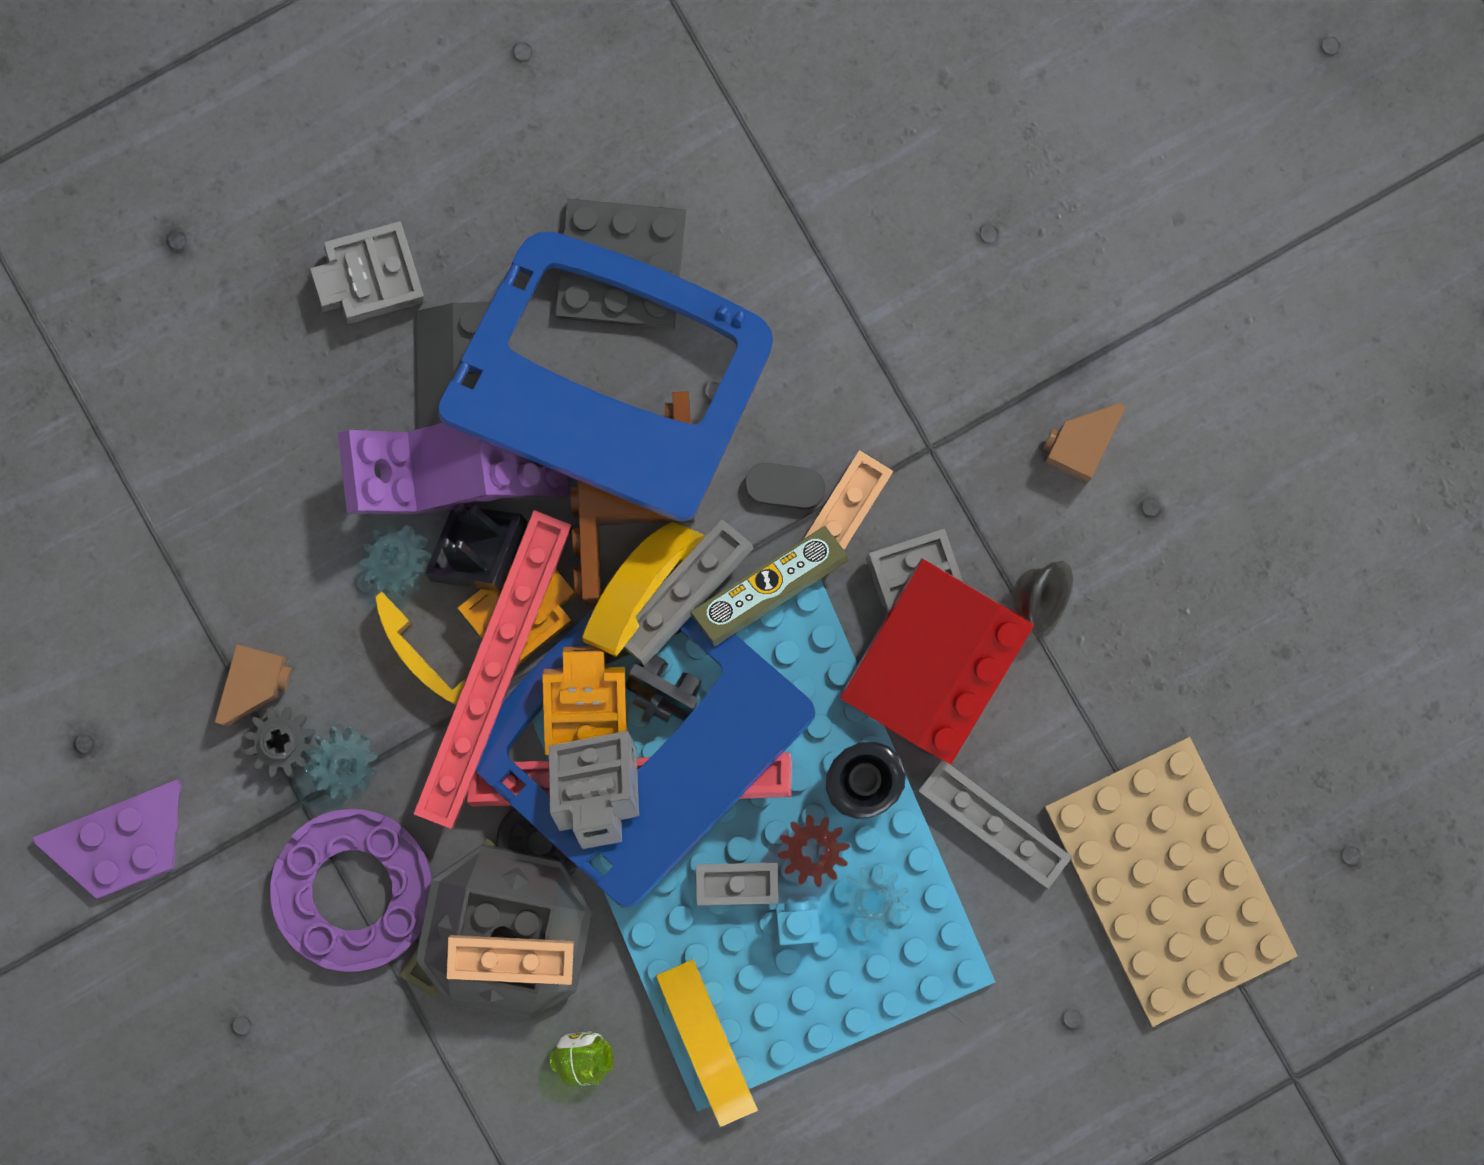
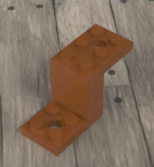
M689 391L672 392L673 403H665V417L691 424ZM578 480V487H571V510L574 513V517L579 516L580 528H572L573 552H575V556H581V568H574V591L577 596H582L586 606L597 605L602 595L599 526L675 523L680 521L670 519ZM695 516L692 519L683 522H695Z

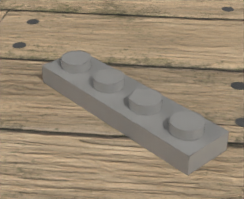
M722 519L665 579L638 613L636 619L639 628L623 648L645 666L692 616L691 611L703 604L754 549L751 542Z
M943 760L939 762L918 790V793L1046 889L1050 888L1072 858L1071 855Z

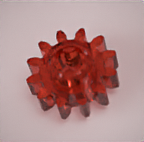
M807 815L805 819L806 827L800 828L796 822L792 821L790 823V827L795 833L792 838L787 835L780 836L781 842L789 845L788 851L780 852L778 858L790 859L791 864L786 867L784 873L790 874L798 870L800 872L798 884H804L807 876H813L814 884L816 887H820L822 884V874L826 873L830 879L836 880L837 874L833 870V866L835 864L847 866V861L839 857V851L847 850L850 845L838 843L836 840L843 831L842 827L836 828L832 832L827 830L829 825L828 817L822 819L820 826H815L812 816ZM816 839L818 846H824L825 855H819L820 862L812 863L810 856H803L802 847H808L807 840Z

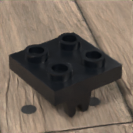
M458 504L456 509L451 510L425 575L431 582L500 592L528 523L527 520L519 513L481 509L474 505L465 507L463 504Z

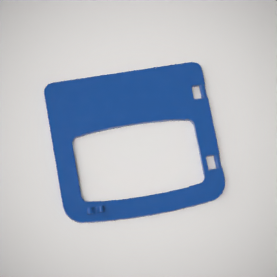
M556 232L536 233L527 238L519 247L506 277L501 282L461 360V364L439 402L438 415L440 420L449 427L680 522L688 521L697 513L771 353L773 336L770 327L760 316L694 283L623 254ZM550 268H558L615 286L678 312L732 340L736 344L737 349L703 420L698 424L692 425L631 406L566 379L511 350L508 343L545 271ZM519 271L531 276L525 290L512 286ZM468 370L481 374L474 389L461 385Z
M593 609L542 658L504 700L476 771L484 781L509 802L512 807L593 880L618 905L630 908L639 904L812 723L815 718V708L812 701L736 634L714 647L691 616L679 630L721 666V676L680 727L638 769L639 817L621 820L622 842L582 849L573 829L559 831L550 814V795L510 759L509 751L525 728L543 708V670L563 668L564 647L591 646L584 643L582 637L594 611ZM511 773L526 785L517 795L502 783ZM598 853L613 865L604 876L589 864Z

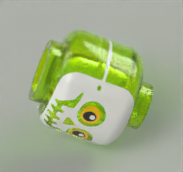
M593 1031L563 1035L558 1040L556 1049H553L550 1055L552 1071L559 1075L560 1080L565 1085L572 1087L600 1084L606 1078L607 1073L612 1071L614 1064L611 1044L609 1041L604 1040L599 1033Z

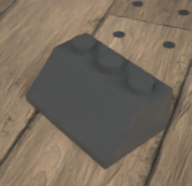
M491 302L449 303L417 311L418 429L443 423L438 415L439 402L461 364V360ZM468 370L461 385L474 389L481 374Z

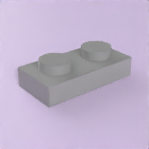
M778 863L696 864L697 905L779 904Z

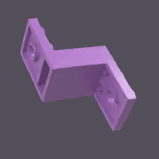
M444 423L410 432L346 430L338 433L347 513L434 515L455 510L458 504H463L467 507L500 498L559 499L569 496L567 475L536 462L533 463L529 459L449 427ZM375 464L380 469L381 479L377 478L375 475Z

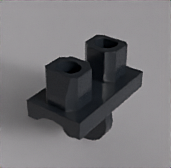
M654 655L645 666L634 664L625 685L627 690L636 694L632 704L645 710L640 722L648 725L653 716L668 723L672 715L685 721L699 701L696 697L701 680L689 673L683 672L675 685L662 679L668 663L663 658Z

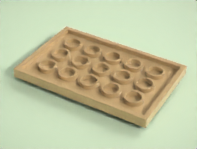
M1190 737L1044 807L1065 852L1072 856L1070 862L1151 1027L1298 957Z

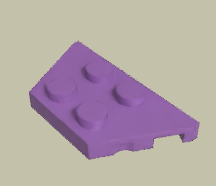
M174 780L32 837L33 841L96 899L175 868V840L179 827L178 808L180 793H182L181 780Z

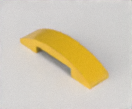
M671 522L647 537L621 565L601 595L582 637L584 643L617 656L639 628L636 619L638 613L676 565L679 566L706 536Z
M380 592L375 597L378 613L387 637L395 651L412 673L426 686L450 703L457 705L466 681L463 680L452 690L401 636L412 623L383 592Z
M694 959L656 975L720 1127L758 1111Z

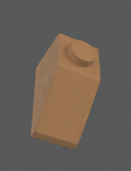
M1117 403L1065 421L1060 431L1052 428L1043 447V450L1049 452L1045 463L1088 483L1098 467L1126 406Z
M236 644L215 723L229 727L278 699L280 690L286 691L290 683L292 668L287 667L289 659Z

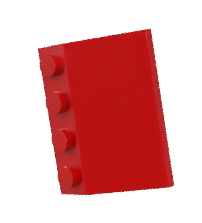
M921 558L839 698L916 746L951 765L1035 625L1016 611Z

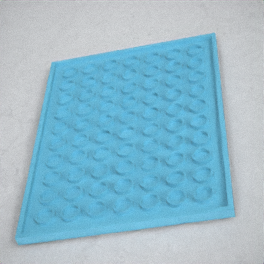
M821 579L736 633L741 640L803 692L814 705V720L783 752L790 753L792 757L791 797L738 799L636 906L630 908L622 907L605 893L696 1111L711 1105L656 975L692 959L695 961L749 1089L995 983L907 777L905 779V788L898 801L886 812L872 818L855 819L843 815L830 802L826 791L827 772L833 760L844 749L860 742H877L889 746L893 751L895 749L884 725L839 698L858 663ZM682 632L672 636L655 654L668 663L662 679L675 685L683 672L689 673L701 680L696 697L699 701L696 707L722 673L721 666ZM629 654L606 664L605 667H625L626 684L634 664L636 663L640 666L641 663ZM626 689L627 731L637 749V758L651 757L684 721L672 715L668 723L653 716L648 725L640 722L645 710L632 704L636 694ZM542 708L532 720V723L545 751L544 708ZM600 853L591 860L593 867L602 876L613 867ZM778 863L779 904L816 901L821 942L780 946L776 904L697 905L696 864Z

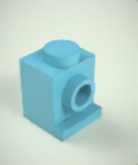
M816 901L776 904L780 946L821 942Z

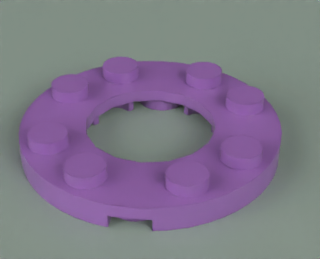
M336 810L322 814L305 823L291 836L284 846L279 857L276 859L271 875V907L275 921L284 938L297 952L319 966L336 971L358 972L370 970L385 965L402 955L420 936L431 881L433 879L432 871L420 843L397 821L368 810ZM360 850L375 856L386 867L392 881V898L386 913L375 924L361 930H344L331 925L319 913L313 899V883L319 868L331 856L343 851Z

